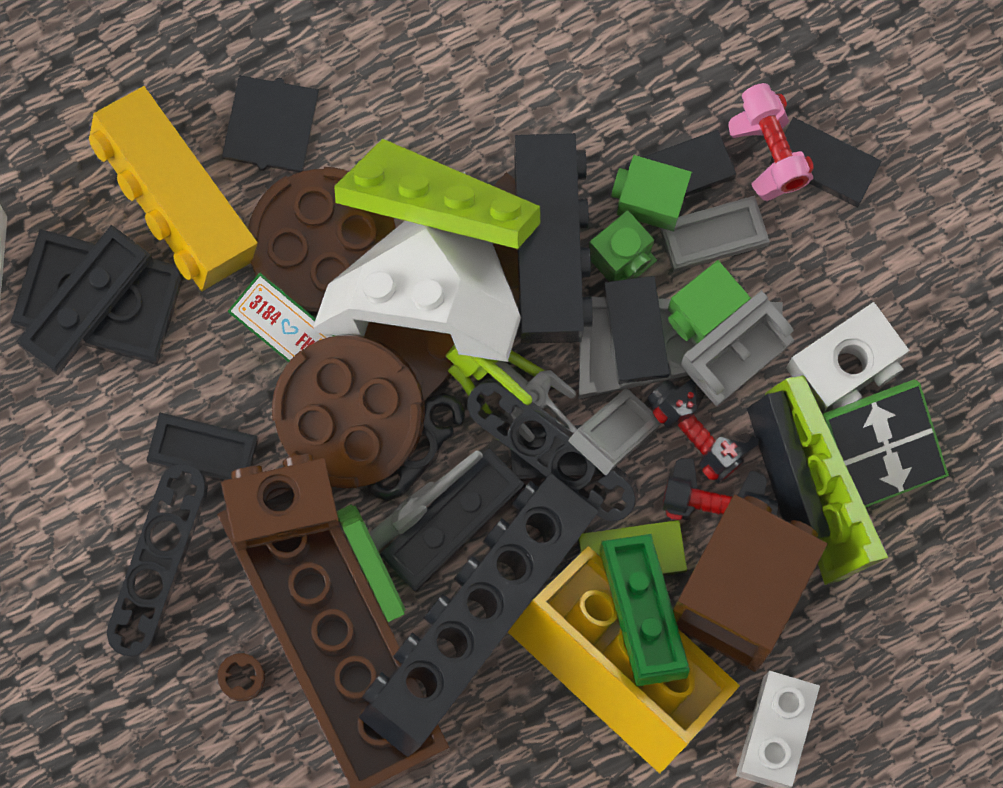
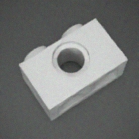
M873 302L793 356L786 369L792 377L805 376L818 407L823 414L862 399L863 397L859 390L873 381L876 382L878 387L891 381L904 370L899 363L903 361L910 350ZM845 353L855 355L862 363V372L858 374L846 373L839 366L838 356Z
M769 671L763 677L736 776L774 788H791L793 786L820 685Z

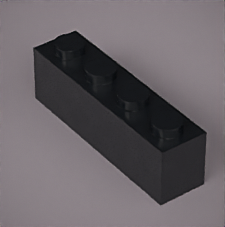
M576 133L515 135V196L540 206V225L517 249L521 344L582 342L584 327H592L593 325L592 297H582V278H587L591 275L590 247H580V229L588 228L589 226L588 198H578V180H586L587 177L586 150H576Z

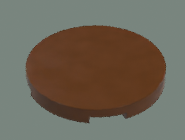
M335 167L307 170L278 180L258 201L248 226V230L258 242L253 259L251 260L255 275L257 276L261 272L311 315H318L328 284L396 229L393 217L336 203L335 185L349 171Z
M352 334L337 335L309 345L299 351L285 366L274 390L272 421H275L279 439L289 455L288 458L302 454H313L314 460L324 458L330 484L336 488L367 486L395 473L413 454L419 443L424 426V398L414 371L394 349L379 340L366 336Z

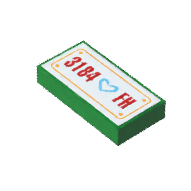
M261 272L227 311L288 362L299 351L309 345L335 336L316 333L313 328L316 318Z

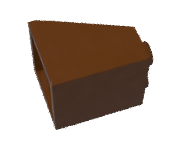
M734 494L678 598L673 612L678 629L686 636L756 673L772 652L779 636L782 634L828 543L818 539V533L812 527L795 520L788 523L771 514L772 509L765 502L751 496H745L743 499Z

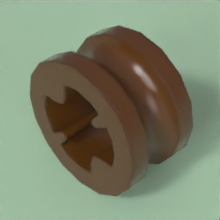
M245 653L233 654L227 657L221 663L217 673L218 684L223 693L230 699L239 702L249 701L257 697L265 684V672L261 664L253 656ZM237 664L243 670L252 666L256 672V676H250L254 684L246 691L240 685L231 689L227 683V679H233V676L228 672Z

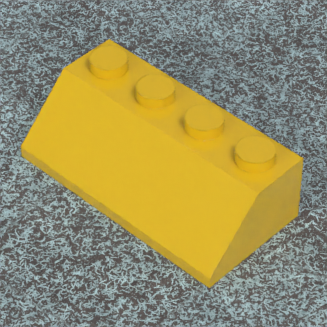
M589 546L531 601L508 631L515 640L659 774L689 744L740 687L735 680L680 630V637L690 669L687 679L636 686L602 558Z

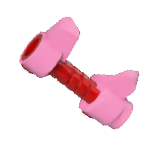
M766 83L748 88L742 94L745 111L730 119L728 124L729 132L732 138L764 135L774 163L753 181L751 185L762 200L769 201L784 193H791L805 187L813 179L812 170L814 164L809 156H804L803 152L792 153L786 140L783 128L789 123V119L785 112L787 107L785 97L782 94H775Z

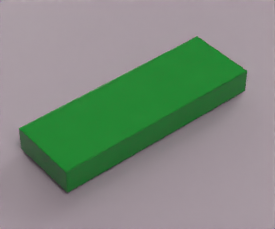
M646 534L602 541L599 550L636 686L687 679L690 669L652 535Z

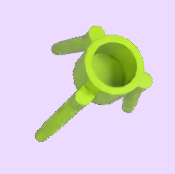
M455 344L445 355L453 363L448 372L461 384L468 396L476 388L469 376L473 375L479 381L489 373L524 404L529 405L532 403V397L496 364L498 360L459 355ZM511 350L508 358L510 363L534 377L539 372L545 371ZM485 402V406L482 409L486 413L491 414L492 411Z

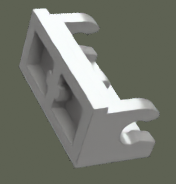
M761 290L684 354L680 366L718 407L794 342L790 335L794 330Z

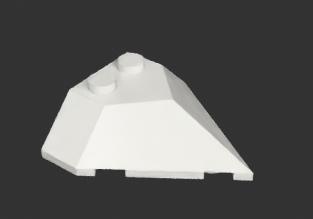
M404 221L328 284L313 328L316 333L364 336L370 321L449 333L459 355L508 362L521 316L492 242Z

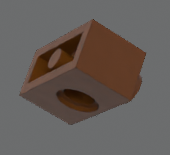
M313 454L297 455L283 460L282 468L263 472L262 466L244 467L231 472L232 479L221 481L232 536L238 551L340 527L324 458L314 460ZM276 488H287L294 493L292 505L284 511H272L266 506L268 494Z

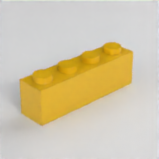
M145 86L93 114L89 142L94 153L101 161H109L118 174L117 181L122 192L129 200H137L146 213L145 220L150 231L158 240L164 239L174 252L173 257L178 270L187 280L193 279L200 290L204 291L251 263L258 242Z

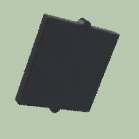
M239 75L222 159L257 165L260 171L270 167L297 173L303 172L319 89L286 84L282 78L269 81Z

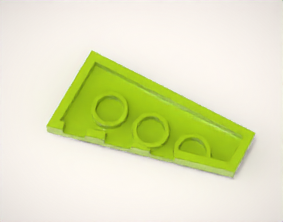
M385 139L378 142L335 185V201L337 204L516 249L540 225L539 205Z
M805 376L791 377L783 380L765 394L783 390L786 395L807 458V464L816 486V492L819 495L823 507L822 510L831 531V536L822 540L828 544L818 562L824 585L845 580L887 559L888 556Z

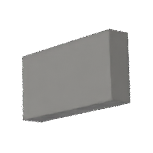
M755 196L678 217L674 232L659 228L673 273L768 246L770 242Z
M625 388L580 426L568 441L604 475H607L659 428L661 423L642 401Z

